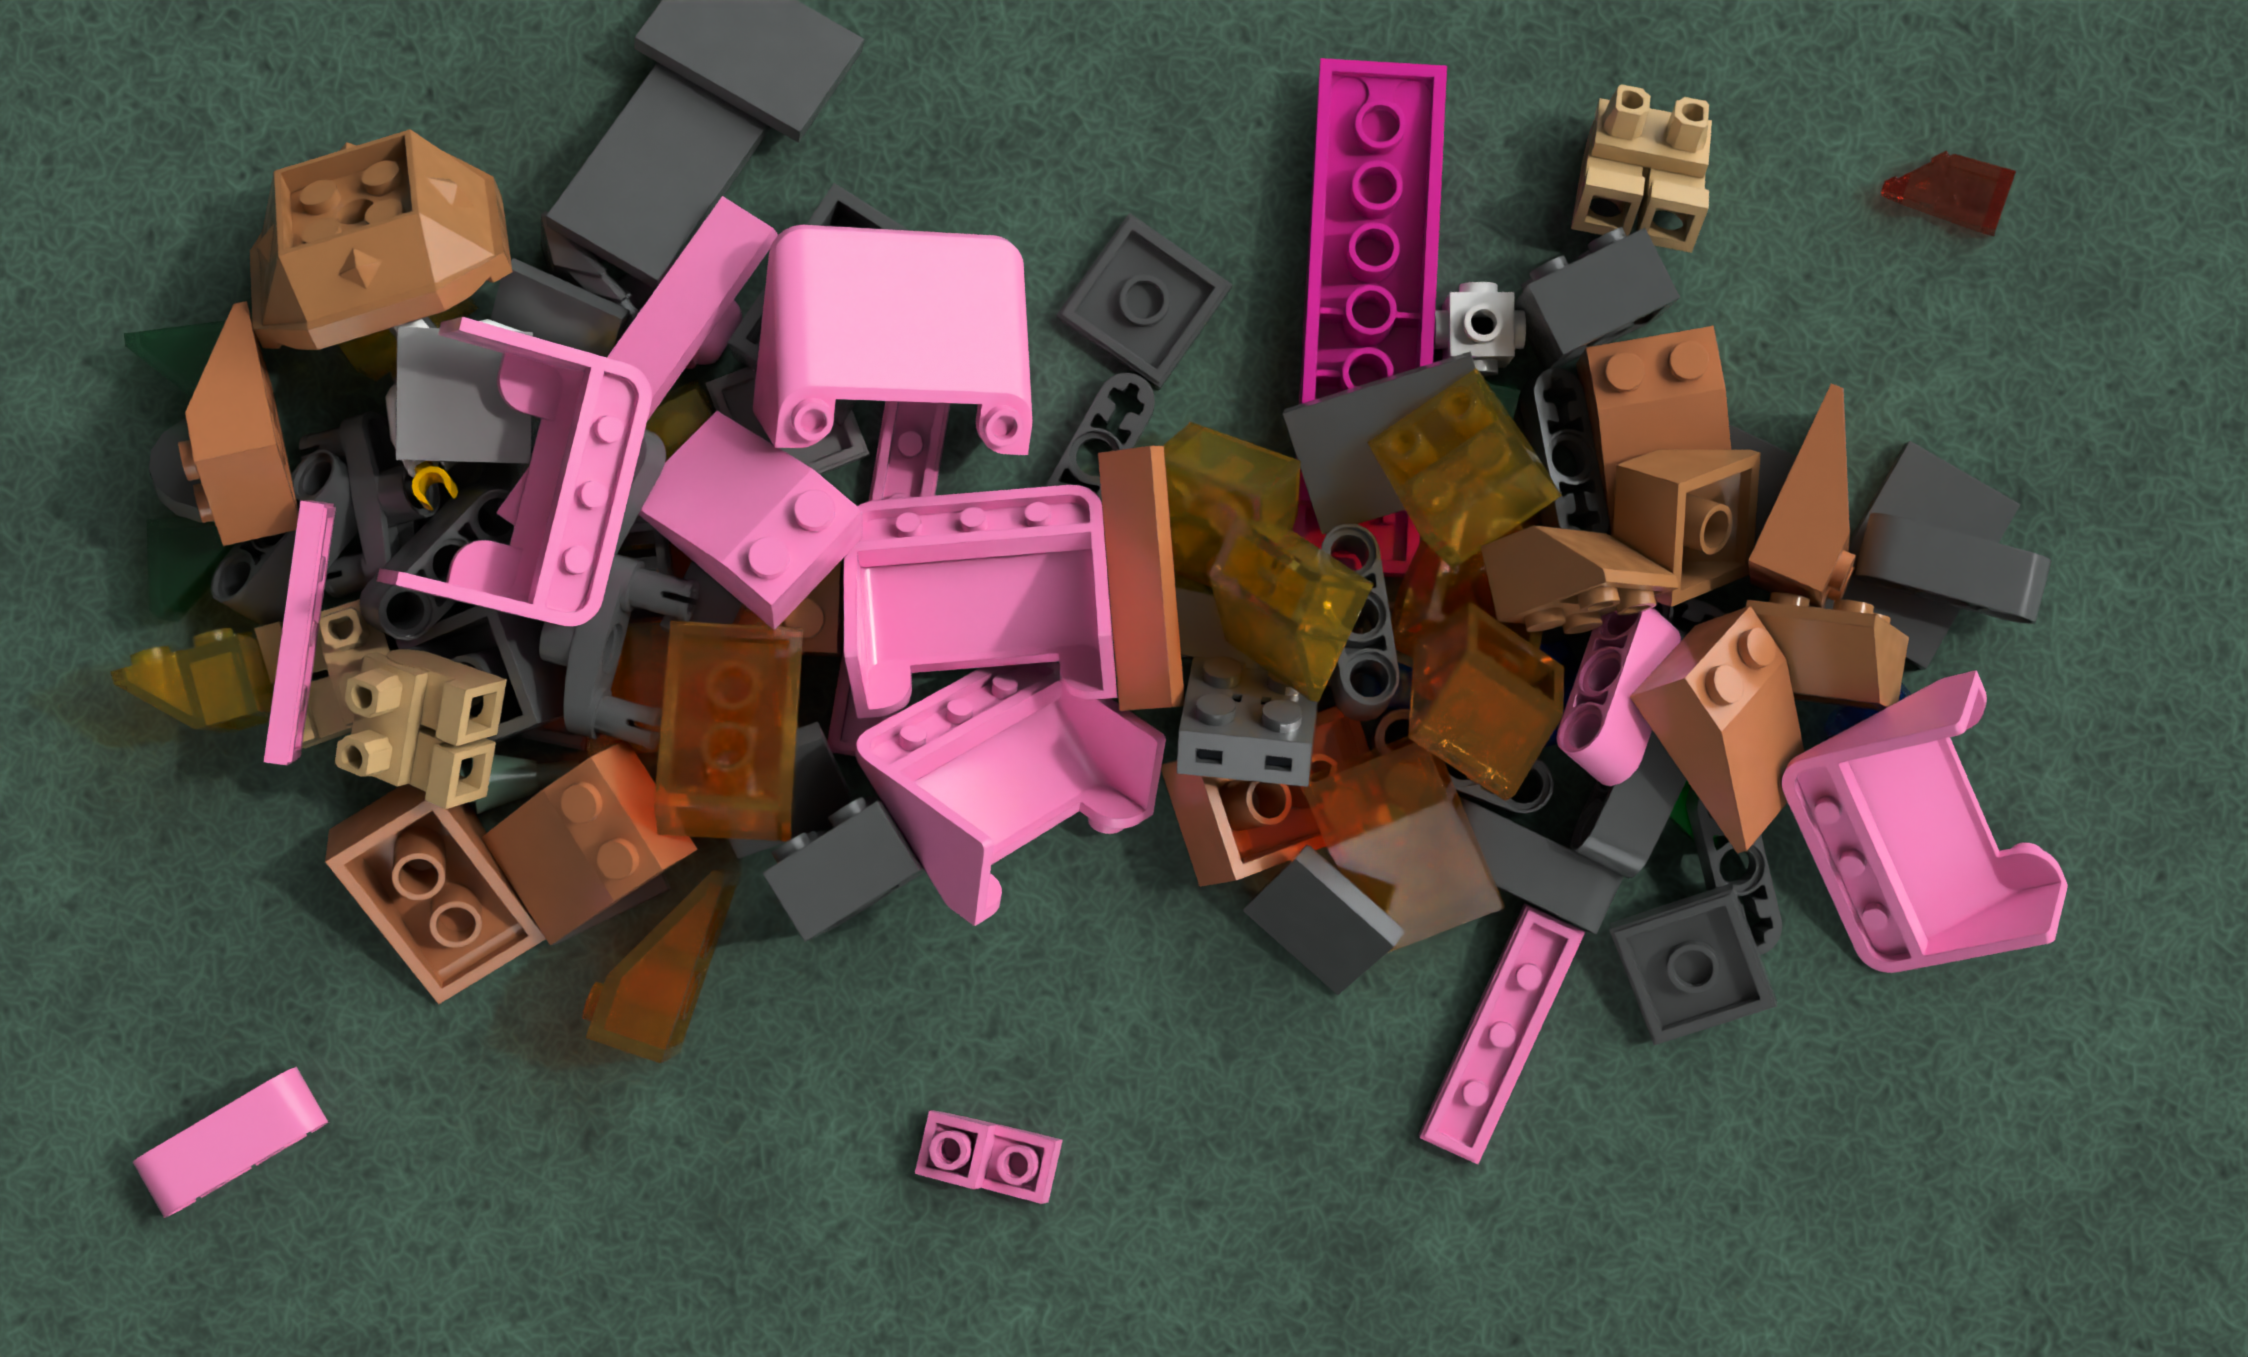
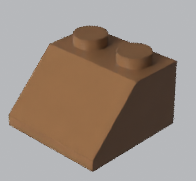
M1658 449L1616 465V479L1613 485V495L1615 498L1613 537L1677 577L1679 588L1656 596V602L1673 607L1749 575L1748 560L1754 549L1760 452L1753 450Z

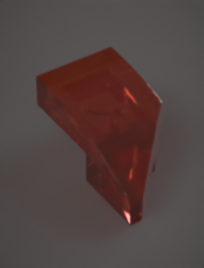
M1946 150L1932 157L1931 162L1899 178L1894 176L1884 181L1881 196L1912 209L1994 237L2014 182L2016 171L1957 154L1949 155Z

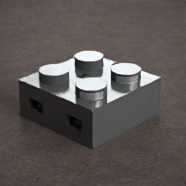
M1225 656L1210 659L1193 657L1179 727L1177 774L1308 787L1318 716L1322 669L1303 668L1294 663H1278L1275 665L1269 664L1267 671L1247 669L1246 662H1240Z

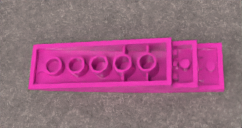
M1320 58L1299 404L1433 363L1447 66ZM1296 456L1289 571L1314 572L1315 560L1327 533L1323 535L1321 533ZM1424 504L1358 524L1368 529L1377 540L1384 577H1417L1421 511ZM1339 550L1331 554L1333 563L1344 571L1353 572L1362 568L1360 559L1349 551Z

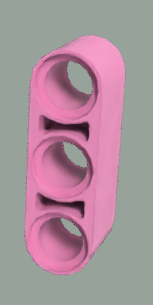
M1655 608L1629 615H1618L1617 611L1601 616L1602 626L1592 630L1556 737L1558 747L1602 785L1613 786L1620 784L1630 778L1638 769L1652 729L1630 696L1681 641L1679 631Z
M294 1067L263 1083L135 1159L133 1164L163 1217L166 1218L196 1202V1198H203L252 1169V1165H259L307 1136L308 1132L311 1131L313 1133L329 1122L297 1067Z

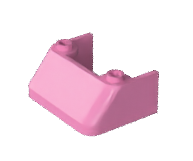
M465 317L441 322L438 335L503 353L497 375V386L502 399L515 411L541 418L510 546L487 540H477L464 545L456 552L451 561L446 583L381 568L379 569L377 582L557 625L578 626L584 624L596 615L604 598L651 407L652 391L650 384L639 369L624 362Z

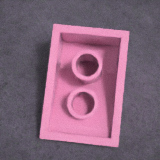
M716 411L665 462L659 478L638 514L773 630L788 617L863 538L862 510L814 469L783 450L775 448L770 442L719 411Z

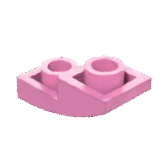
M931 1110L928 1114L915 1174L974 1190L984 1188L1044 1204L1049 1202L1063 1140L969 1117Z

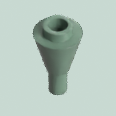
M494 754L487 797L471 802H476L477 814L539 793V789L546 788L578 766L579 760L537 764L536 760ZM473 758L472 764L461 765V776L467 777L471 773Z

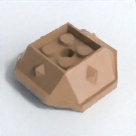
M411 129L357 146L346 142L338 152L275 170L262 233L250 250L253 330L262 347L279 349L281 345L301 350H320L444 312L472 296L486 280L494 283L512 273L503 199L494 177L440 150Z

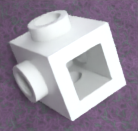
M1469 282L1460 284L1459 292L1449 293L1442 305V310H1435L1434 349H1442L1443 360L1471 351L1478 377L1497 375L1498 368H1506L1514 358L1515 349L1524 348L1526 336L1525 312L1523 310H1514V292H1498V285L1496 283ZM1471 318H1491L1493 321V332L1487 335L1478 334L1471 326Z

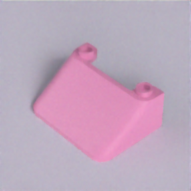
M796 225L781 232L773 241L769 251L753 399V413L774 447L805 448L818 443L832 429L836 399L978 404L976 429L985 445L1000 454L1028 455L1033 420L1024 263L1018 249L1007 239L994 235L818 225Z
M1060 485L874 500L858 506L862 510L863 538L844 557V656L857 718L887 716L904 709L908 705L912 693V673L1059 661L1061 682L1065 689L1075 697L1088 700L1117 698L1103 510L1101 500L1095 492L1079 485Z
M1057 662L982 667L863 732L857 740L856 759L945 904L973 926H976L996 913L1000 906L1002 888L999 881L990 874L992 864L1079 811L1088 817L1089 825L1094 830L1105 834L1118 833L1124 828L1133 827L1152 816L1166 738L1162 732L1129 710L1119 711V704L1111 698L1088 700L1071 695L1061 682L1059 664Z
M1977 670L1940 679L1801 753L1788 763L1782 777L1784 795L1857 955L1866 965L1881 972L1896 973L2049 944L2056 937L2068 888L2058 862L2049 853L2032 843H2019L2011 849L1998 850L1950 738L1963 734L1967 729L1976 725L1983 716L1987 696Z

